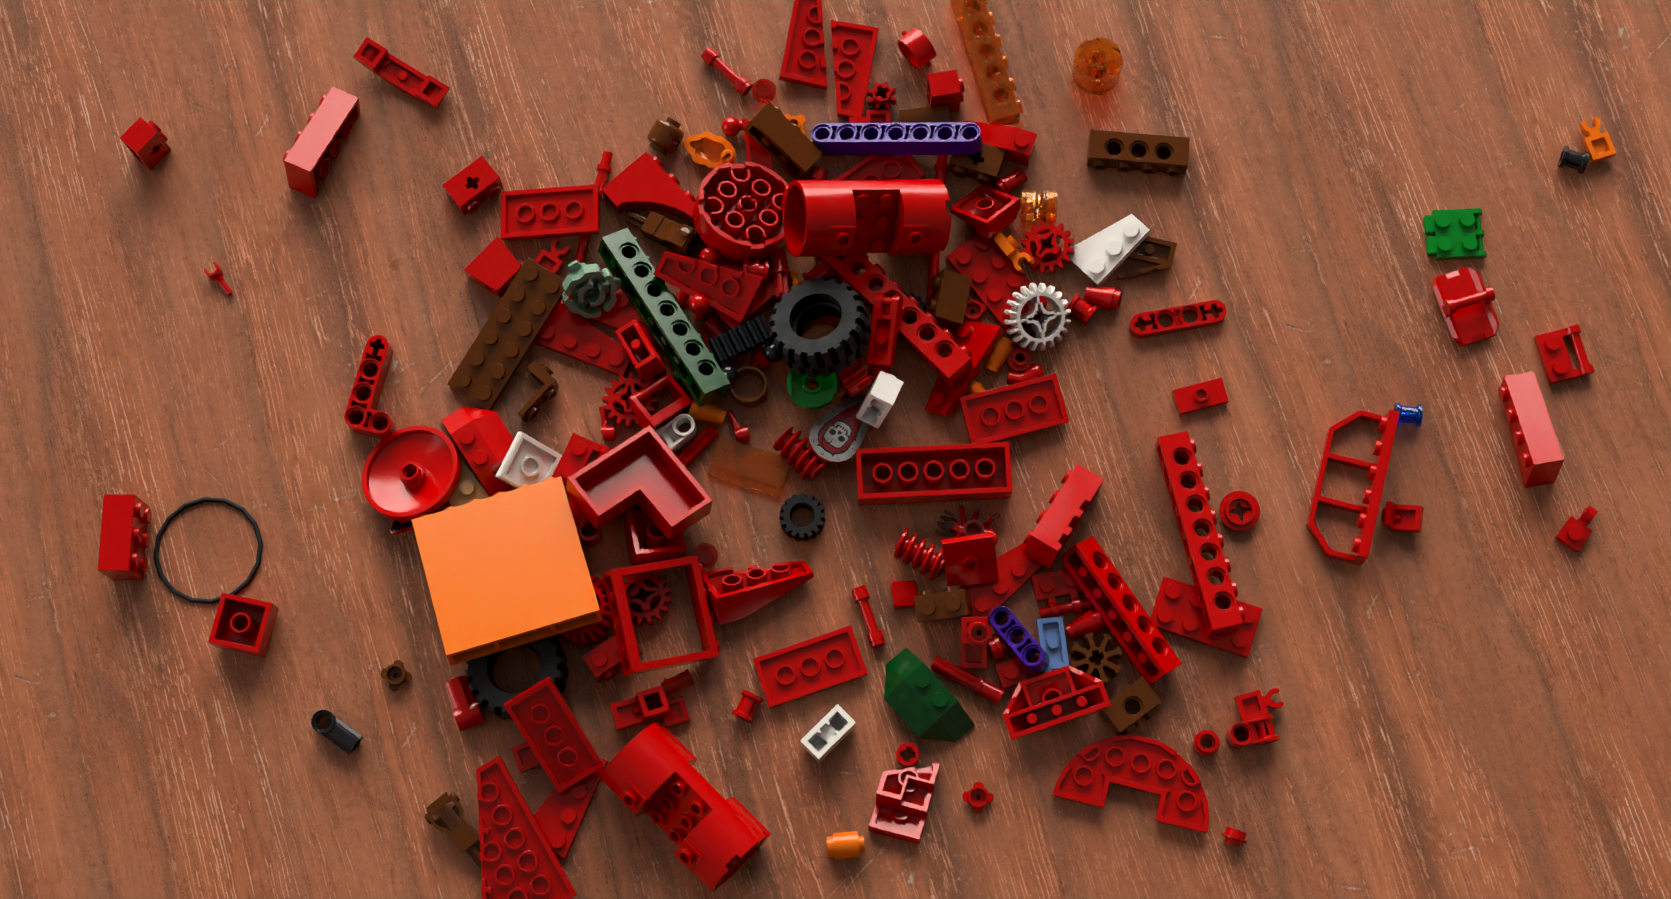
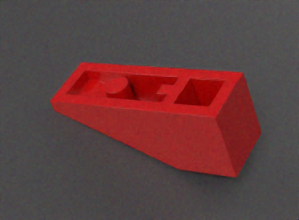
M965 121L975 123L980 127L984 144L1006 150V160L1028 166L1036 144V133L1014 126Z

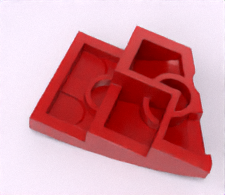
M933 763L930 767L915 769L914 766L903 770L883 771L876 792V804L868 831L919 844L934 794L940 764Z

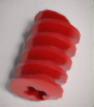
M790 427L775 441L773 449L775 451L781 450L780 456L783 459L788 457L787 464L790 466L795 465L794 471L796 473L802 472L801 478L811 481L826 468L828 462H820V458L812 454L811 447H805L809 439L804 438L800 441L799 437L802 432L799 430L792 433L793 427Z
M906 528L895 545L894 558L899 559L904 555V564L907 565L912 561V569L914 570L921 566L920 574L922 575L930 571L929 579L933 581L945 568L943 550L941 549L939 552L934 553L935 544L926 548L925 538L917 543L918 534L915 533L909 538V529Z

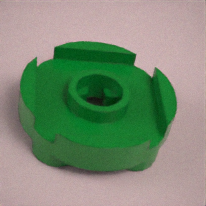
M794 369L790 371L787 377V390L796 406L807 410H818L832 403L838 389L835 372L831 373L830 377L823 378L822 375H818L814 379L820 385L815 387V390H810L809 387L805 386V383H809L813 377H808L807 373L800 375Z

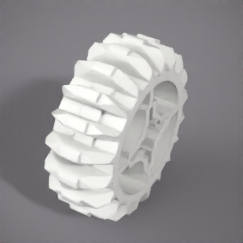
M1030 283L1029 289L1026 286H1021V294L1018 292L1012 293L1015 301H1007V304L1012 306L1011 310L1003 311L1004 314L1010 315V319L1004 320V324L1011 325L1007 329V333L1014 334L1012 340L1014 342L1020 341V347L1026 348L1029 346V350L1035 351L1038 346L1039 350L1043 351L1046 348V344L1049 347H1054L1053 339L1061 341L1062 337L1059 333L1068 332L1067 328L1063 327L1064 323H1071L1070 319L1065 318V315L1070 314L1071 310L1063 308L1067 305L1068 301L1066 299L1060 300L1063 293L1060 291L1055 292L1054 286L1046 288L1045 283H1039L1038 287L1035 283ZM1039 296L1046 298L1052 305L1053 310H1045ZM1030 300L1028 302V310L1021 314L1023 306ZM1037 313L1046 314L1038 319L1039 321L1029 319L1033 318ZM1054 319L1051 328L1047 331V323ZM1029 323L1032 331H1035V337L1028 335L1021 324Z

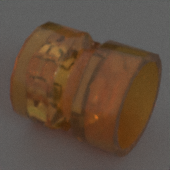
M1021 190L1020 221L1035 222L1037 218H1040L1044 222H1050L1051 220L1056 222L1057 190H1042L1040 194L1036 190Z

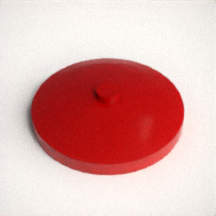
M420 425L399 429L381 440L371 451L365 462L362 472V489L365 498L379 514L395 521H412L422 515L432 514L446 503L457 487L461 474L459 452L447 435L433 427Z

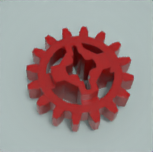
M1042 220L1040 223L1041 227L1037 228L1034 224L1031 225L1032 233L1025 231L1024 234L1027 240H1021V245L1025 248L1021 250V253H1027L1034 259V264L1031 266L1032 271L1035 272L1040 268L1041 274L1045 275L1046 270L1050 269L1053 275L1055 274V268L1058 267L1063 271V263H1071L1068 255L1075 254L1074 248L1071 247L1075 245L1073 238H1070V230L1064 231L1062 223L1055 227L1054 220H1051L1049 225H1045V222ZM1061 238L1064 241V250L1058 246ZM1032 244L1037 248L1035 257L1032 255ZM1050 245H1052V249L1047 248L1044 251V246L1049 247ZM1024 260L1026 265L1031 264L1027 260Z
M629 373L628 378L625 379L620 374V381L616 382L612 379L610 381L613 387H605L604 389L608 396L602 397L603 403L607 404L603 407L605 413L611 412L608 416L610 421L617 418L616 423L619 427L623 422H626L628 429L631 428L632 423H636L638 427H641L631 406L628 408L626 401H628L630 393L633 395L637 392L636 387L643 389L651 384V382L648 380L643 383L641 375L634 379L633 373ZM656 392L640 402L650 414H655L656 412L652 405L658 404L657 399L653 398ZM614 406H616L617 408H622L624 410V415L619 413L614 408Z
M658 572L653 576H650V573L639 574L634 577L627 576L628 581L627 583L624 582L631 619L633 621L636 618L640 626L643 620H647L649 625H652V618L654 617L659 621L662 620L660 612L668 613V608L665 604L672 603L671 598L666 597V595L672 593L671 589L664 588L667 580L662 579L659 581L660 574ZM645 581L654 583L658 588L647 586ZM634 584H636V587H635V589L633 590V592L630 593V594H628V591L630 590V588H631ZM643 592H646L647 595L646 602H642L639 599ZM660 600L658 606L652 611L654 603ZM630 606L642 609L643 613L633 611Z

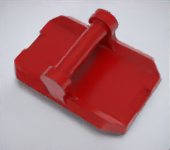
M1465 267L1433 279L1432 288L1452 338L1460 347L1496 336L1500 323L1491 301L1495 300V293L1491 286L1485 288L1479 272Z

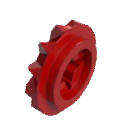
M1234 491L1227 494L1221 501L1219 516L1223 521V525L1228 526L1232 531L1244 532L1253 528L1259 520L1260 506L1251 494L1244 491ZM1237 502L1241 509L1249 510L1243 513L1241 520L1237 514L1231 513L1236 509Z

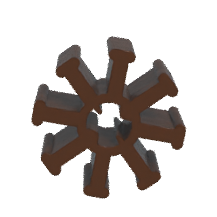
M1092 632L1087 633L1083 638V642L1086 643L1088 650L1079 646L1077 642L1074 643L1070 654H1074L1082 658V660H1072L1069 666L1078 670L1086 668V673L1089 675L1096 673V677L1102 680L1104 686H1106L1109 679L1106 678L1104 670L1113 674V677H1116L1121 669V665L1117 666L1108 660L1120 659L1122 650L1118 646L1115 650L1105 652L1104 648L1106 644L1110 643L1112 637L1104 634L1101 638L1102 643L1100 647H1096L1093 640L1094 634ZM1094 654L1097 655L1096 658L1098 656L1101 658L1098 665H1094L1095 662L1093 664L1090 662Z

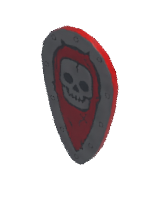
M865 394L842 401L813 424L809 432V445L818 458L828 463L839 464L847 462L855 455L856 449L862 444L870 426L856 418L866 396Z

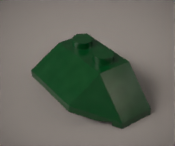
M906 647L886 664L884 700L918 739L956 742L975 725L958 700L925 663Z

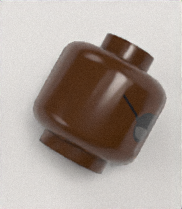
M669 117L666 121L662 119L656 120L647 136L649 142H651L649 146L664 155L674 153L684 137V133L679 129L681 124Z

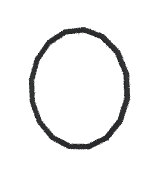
M203 497L184 503L166 518L156 536L153 557L159 578L173 594L192 603L213 604L219 602L221 596L213 599L192 598L176 590L163 575L158 557L161 537L170 521L185 508L203 502L225 503L241 511L250 521L258 541L256 563L247 579L228 594L236 595L251 582L261 564L263 541L257 522L244 507L226 498Z

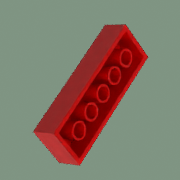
M1009 442L856 449L858 506L1011 499L1012 496Z

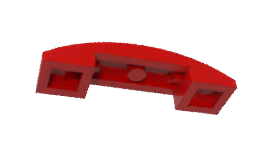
M366 37L353 56L359 63L392 86L434 108L438 107L450 89L449 86L434 77L424 75L388 53V49Z

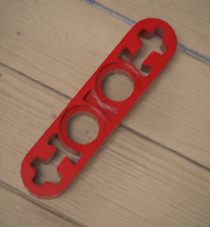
M1211 300L1138 313L1132 317L1129 330L1134 337L1146 338L1214 326L1224 320L1226 307L1218 300ZM1212 307L1216 311H1220L1217 318H1214L1213 314L1205 315L1204 321L1201 320L1202 313L1200 309H1203V314L1209 313ZM1187 311H1192L1196 314L1197 320L1193 323H1188L1184 320L1183 314ZM1163 315L1169 316L1172 319V325L1170 327H1162L1158 319ZM1151 318H1154V330L1152 329L1153 324L1145 326L1144 331H1140L1139 327H1135L1139 320H1141L1142 324L1151 323Z

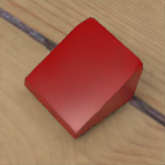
M916 580L890 582L894 610L915 607L914 597L918 596Z

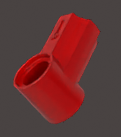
M571 498L568 499L580 540L586 546H596L603 537L601 528L596 529L597 531L594 536L585 537L583 535L584 531L595 527Z
M466 675L455 677L446 682L445 685L454 707L452 710L459 730L463 731L485 722L480 704L475 700L474 695L470 691L468 686L469 680L466 678Z

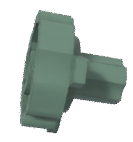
M577 260L568 264L570 274L567 275L562 283L564 290L562 297L565 305L568 307V311L580 314L584 318H599L602 315L599 307L601 304L604 311H611L617 301L616 290H619L621 287L620 278L614 277L608 268L602 269L601 272L598 264L580 263ZM570 293L573 296L572 300L569 298Z

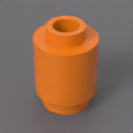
M858 831L833 833V836H827L828 858L835 857V860L860 857V852L865 851L864 836H858Z

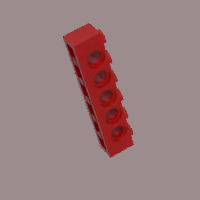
M1093 536L1076 544L1060 557L1149 685L1160 680L1182 664Z

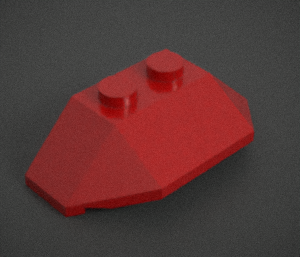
M461 407L441 420L490 497L498 492L516 490L513 486L495 477L514 440L496 411Z
M1068 665L1019 682L1003 713V717L1011 740L1086 717L1110 707L1111 703L1102 680Z

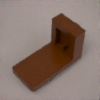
M533 361L527 367L529 374L543 387L518 412L523 422L533 419L539 413L540 406L546 400L550 401L558 391L557 381L551 376L553 372L544 363L538 365Z

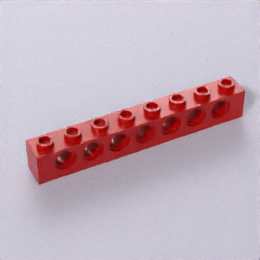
M867 253L848 254L843 259L837 258L838 256L816 257L818 260L822 258L835 272V276L841 282L850 285L852 290L859 294L862 302L872 312L876 294H885L886 297H893V295L902 296L903 308L900 312L898 337L950 387L973 367L971 352L963 345L959 347L954 342L955 338L947 329L944 328L942 330L936 325V319L929 312L924 313L919 308L920 305L911 295L907 297L896 280L890 281L885 276L886 272L878 263L873 265L868 260L869 256ZM856 270H865L861 275L854 274ZM876 285L882 286L879 291L871 290ZM885 307L884 314H889L890 308ZM909 318L917 319L913 324L905 323ZM927 334L934 336L929 341H925L922 338ZM943 351L951 352V355L948 357L939 356Z
M1188 431L1158 437L1155 444L1156 452L1208 635L1210 637L1238 631L1243 621H1245V614L1242 606H1238L1236 600L1238 596L1236 583L1234 581L1231 582L1229 572H1231L1228 557L1224 558L1223 555L1224 541L1221 533L1217 534L1215 524H1217L1216 513L1214 509L1210 510L1208 503L1210 493L1207 485L1204 486L1202 482V465L1195 458V441L1193 438L1190 439ZM1174 458H1183L1186 464L1179 465L1175 462ZM1189 481L1193 488L1187 489L1182 486L1181 482ZM1188 505H1196L1200 512L1190 511ZM1201 528L1205 530L1207 536L1197 535L1195 529ZM1201 553H1210L1214 560H1205ZM1208 577H1217L1221 584H1212ZM1215 601H1224L1228 608L1224 610L1218 608Z

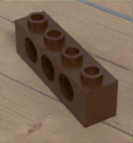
M1091 129L1088 140L1087 166H1092L1096 170L1117 168L1121 172L1140 170L1145 174L1164 172L1169 176H1180L1186 173L1188 167L1190 138ZM1116 149L1119 154L1113 156L1107 150ZM1140 151L1143 153L1144 156L1138 158L1135 157L1132 154V152ZM1164 153L1168 156V159L1162 160L1156 154Z

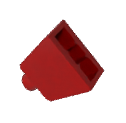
M497 236L464 271L470 280L497 297H502L519 272L521 265Z

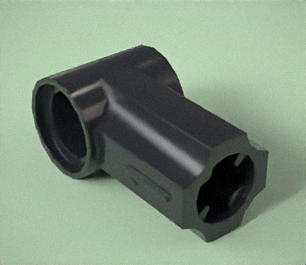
M319 710L311 719L312 727L316 732L323 735L349 755L356 750L363 739L361 734L330 711ZM325 716L330 717V726L327 729H320V719Z

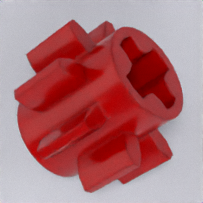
M887 81L884 84L875 82L874 89L867 90V95L871 97L868 99V106L874 105L876 110H887L890 104L896 105L897 99L892 97L896 94V88L890 89Z

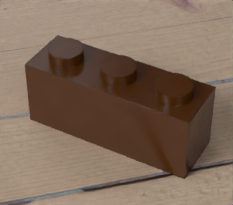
M770 102L743 129L796 180L823 154L814 142L801 132L796 124L791 123L783 115L782 111Z

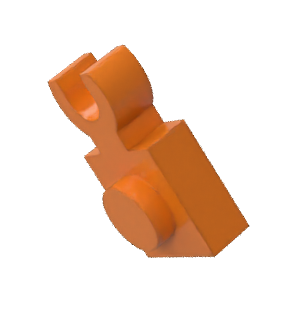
M1598 117L1591 121L1594 128H1589L1585 121H1582L1579 125L1581 133L1587 136L1582 140L1585 151L1590 153L1589 161L1591 164L1616 155L1608 131L1600 133L1601 122Z

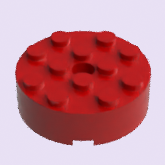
M745 161L744 164L732 165L729 162L716 167L703 180L693 207V221L699 236L709 247L714 248L720 255L731 260L744 262L745 259H749L750 262H754L755 260L761 261L770 258L774 251L781 250L786 243L781 204L784 187L788 184L773 170L753 162Z

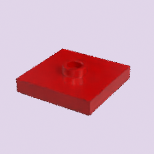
M993 532L941 540L947 587L961 585L962 587L999 581Z

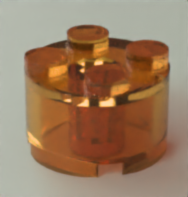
M1103 37L1082 42L1074 55L1072 65L1073 82L1081 90L1098 96H1102L1113 89L1119 81L1123 67V58L1119 47L1113 41Z

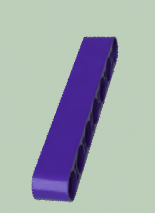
M971 122L821 123L814 126L811 131L812 140L823 152L822 155H974L983 148L980 127Z

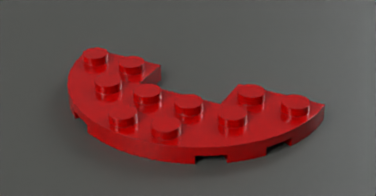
M1119 735L1092 743L1078 752L1065 766L1053 790L1052 796L1099 808H1104L1109 783L1160 795L1155 816L1156 822L1205 834L1208 832V801L1197 773L1174 749L1148 737Z

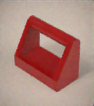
M669 373L628 397V402L642 430L650 425L654 431L665 426L676 416L687 414L693 402ZM667 386L675 402L651 416L640 402Z

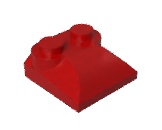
M982 184L952 206L950 213L974 225L977 235L984 238H992L1016 220L1021 205L1019 198Z

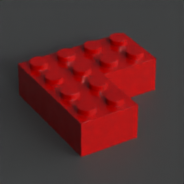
M650 425L569 476L566 485V493L596 529H599L639 503L668 540H671L709 515L713 501Z

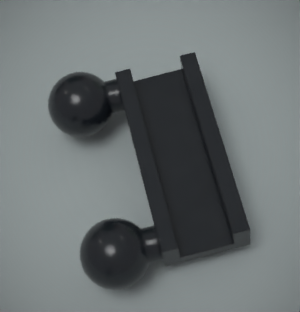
M756 316L753 320H748L743 325H737L735 329H729L726 333L719 334L716 338H711L707 342L708 348L716 357L717 364L722 371L727 373L730 384L737 380L738 371L728 362L753 349L764 345L763 354L767 361L778 362L781 360V356L761 316Z

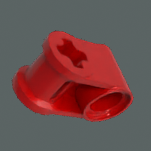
M1273 714L1234 724L1226 733L1228 745L1234 749H1242L1279 741V736L1275 735L1272 724ZM1239 729L1244 732V742L1235 739V730Z

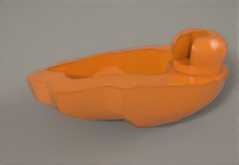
M705 131L699 135L689 136L684 141V147L691 154L693 161L698 164L715 169L725 163L731 162L733 164L736 160L734 147L722 136H716Z

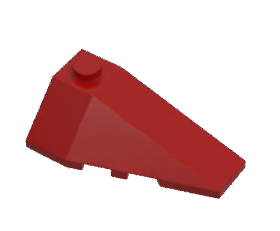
M805 561L773 563L770 568H757V565H748V570L733 571V567H724L703 573L702 580L704 587L708 591L709 599L707 602L710 612L720 625L745 618L814 577V573Z

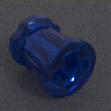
M1396 402L1394 410L1400 412L1397 425L1399 423H1407L1420 427L1423 417L1422 404L1404 406Z

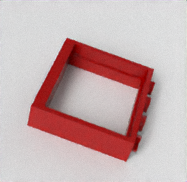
M697 555L612 569L602 574L624 676L708 661L719 656L720 645L713 630L714 617L709 612L707 603L709 595L706 587L703 585V567L698 562ZM685 567L703 651L641 663L623 577Z

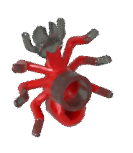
M958 500L962 524H959L954 514L947 510H944V514L948 516H939L945 522L937 521V525L945 532L936 530V534L946 536L957 532V535L953 537L956 538L993 532L995 546L997 545V533L993 529L986 527L999 518L1000 513L994 514L986 522L981 523L977 520L982 502H977L972 519L966 522L963 500Z

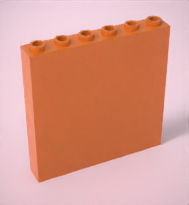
M561 476L557 478L550 477L533 485H522L518 489L509 492H498L492 497L485 499H474L468 502V504L461 506H450L443 511L425 514L412 520L445 653L451 666L603 621Z

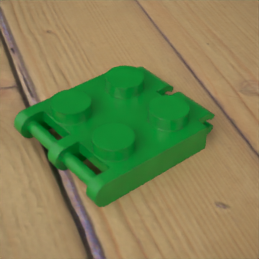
M1482 209L1433 210L1431 215L1424 216L1425 235H1433L1425 239L1427 256H1435L1436 261L1486 258L1487 253L1483 249L1482 237L1485 235L1484 230H1481L1480 221Z

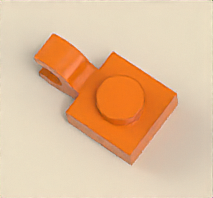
M999 232L993 237L1003 252L1012 260L1014 267L1019 272H1024V269L1021 267L1023 260L1034 264V259L1029 254L1018 251L1017 248L1020 245L1011 235L1006 237L1003 233Z

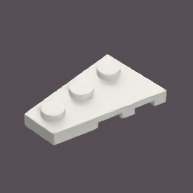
M1130 214L1073 246L1075 254L1068 256L1074 265L1100 287L1151 231L1133 214Z

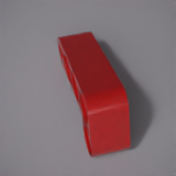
M381 335L370 337L366 343L344 419L353 432L383 440L386 436L395 432L396 427L387 413L376 410L393 356L391 345ZM370 369H378V372L375 376L367 377V373ZM371 392L367 400H360L362 393ZM356 416H363L360 424H352ZM380 422H388L384 430H376Z

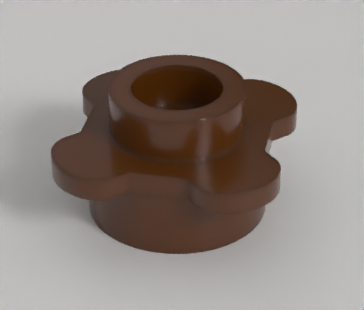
M400 660L394 661L392 665L381 671V677L386 679L389 683V689L392 691H397L400 685L405 682L408 683L412 679L411 673L404 669V663ZM395 673L399 674L397 678L394 677Z

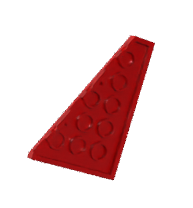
M498 756L477 768L482 899H571L576 896L577 892L502 757Z

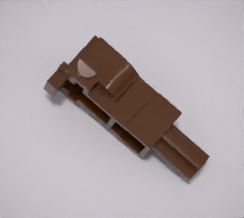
M635 209L627 212L626 222L641 228L646 238L666 246L679 255L691 257L698 243L701 244L703 241L696 228H691L683 223L679 224L654 211H651L649 215H645Z
M445 792L426 808L427 813L424 818L436 829L446 831L462 853L466 851L481 869L479 835L463 818L464 811L459 802V797L455 792L450 794ZM451 801L455 803L452 809L462 822L452 831L441 817L437 820L432 817Z

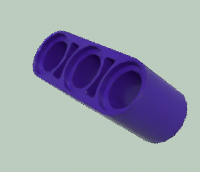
M1004 606L994 608L989 616L992 626L1032 672L1040 673L1045 671L1050 661L1043 648L1010 609ZM1009 616L1006 624L999 625L1002 617ZM1025 635L1024 640L1020 644L1014 643L1017 636ZM1039 653L1041 655L1037 662L1030 663V659L1034 654Z

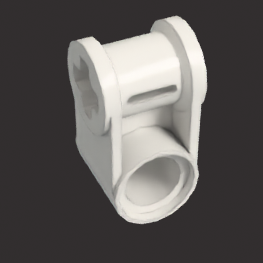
M680 414L655 432L675 454L680 448L695 438L697 426L690 415ZM690 423L691 429L688 432H679L681 424Z

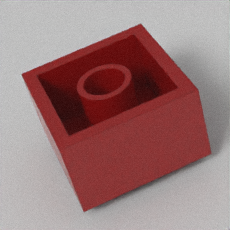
M222 592L208 643L216 648L266 658L279 608L270 602Z

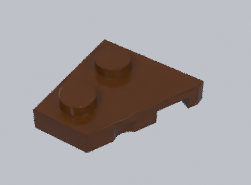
M1147 236L1120 265L1117 280L1171 269L1177 243Z

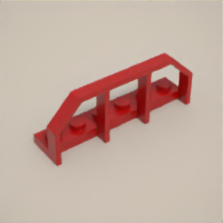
M1359 410L1327 430L1306 524L1309 532L1326 557L1357 565H1362L1368 558L1399 419V411L1389 410L1383 416ZM1359 418L1379 423L1378 431H1381L1380 440L1375 441L1372 455H1376L1375 463L1330 453L1333 434ZM1327 461L1368 471L1367 479L1371 481L1369 489L1365 488L1362 497V503L1365 504V507L1320 496ZM1318 504L1359 514L1356 527L1360 528L1359 536L1354 537L1351 546V552H1354V555L1331 550L1314 523Z

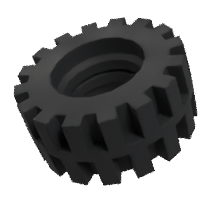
M800 493V495H792L790 499L787 498L784 505L782 504L779 516L782 530L788 537L794 538L796 541L804 540L805 542L811 538H816L817 534L822 532L825 525L823 505L811 494L805 495V493ZM803 507L812 512L813 521L809 526L798 527L793 523L792 514L796 509Z

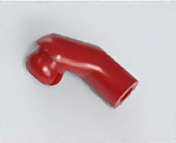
M1032 364L1023 374L1009 371L1007 383L1015 384L1043 377V368L1040 364Z

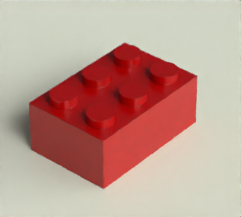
M104 494L98 571L111 580L143 581V574L147 572L148 562L145 558V548H148L150 543L147 523L151 522L152 514L149 506L135 494Z

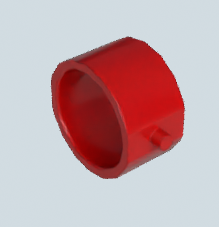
M913 28L908 33L904 30L901 33L903 37L897 42L902 55L917 70H920L925 65L931 67L932 63L930 61L937 56L931 42L917 28Z

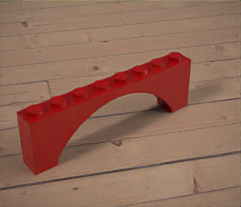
M647 152L642 154L601 189L604 199L619 215L631 209L654 210L675 215L694 225L693 207L696 199L688 190L684 192L678 186L680 182L672 173L667 174L662 169L664 166L656 156L651 157ZM719 254L723 266L743 271L744 262L731 260ZM769 277L767 285H764V282L762 283L743 322H739L719 310L716 312L718 321L729 330L735 329L737 325H743L748 320H753L756 316H760L778 300L775 297L773 280Z

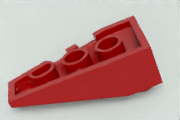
M639 503L623 512L627 550L631 566L671 560L686 553L683 532L668 540Z

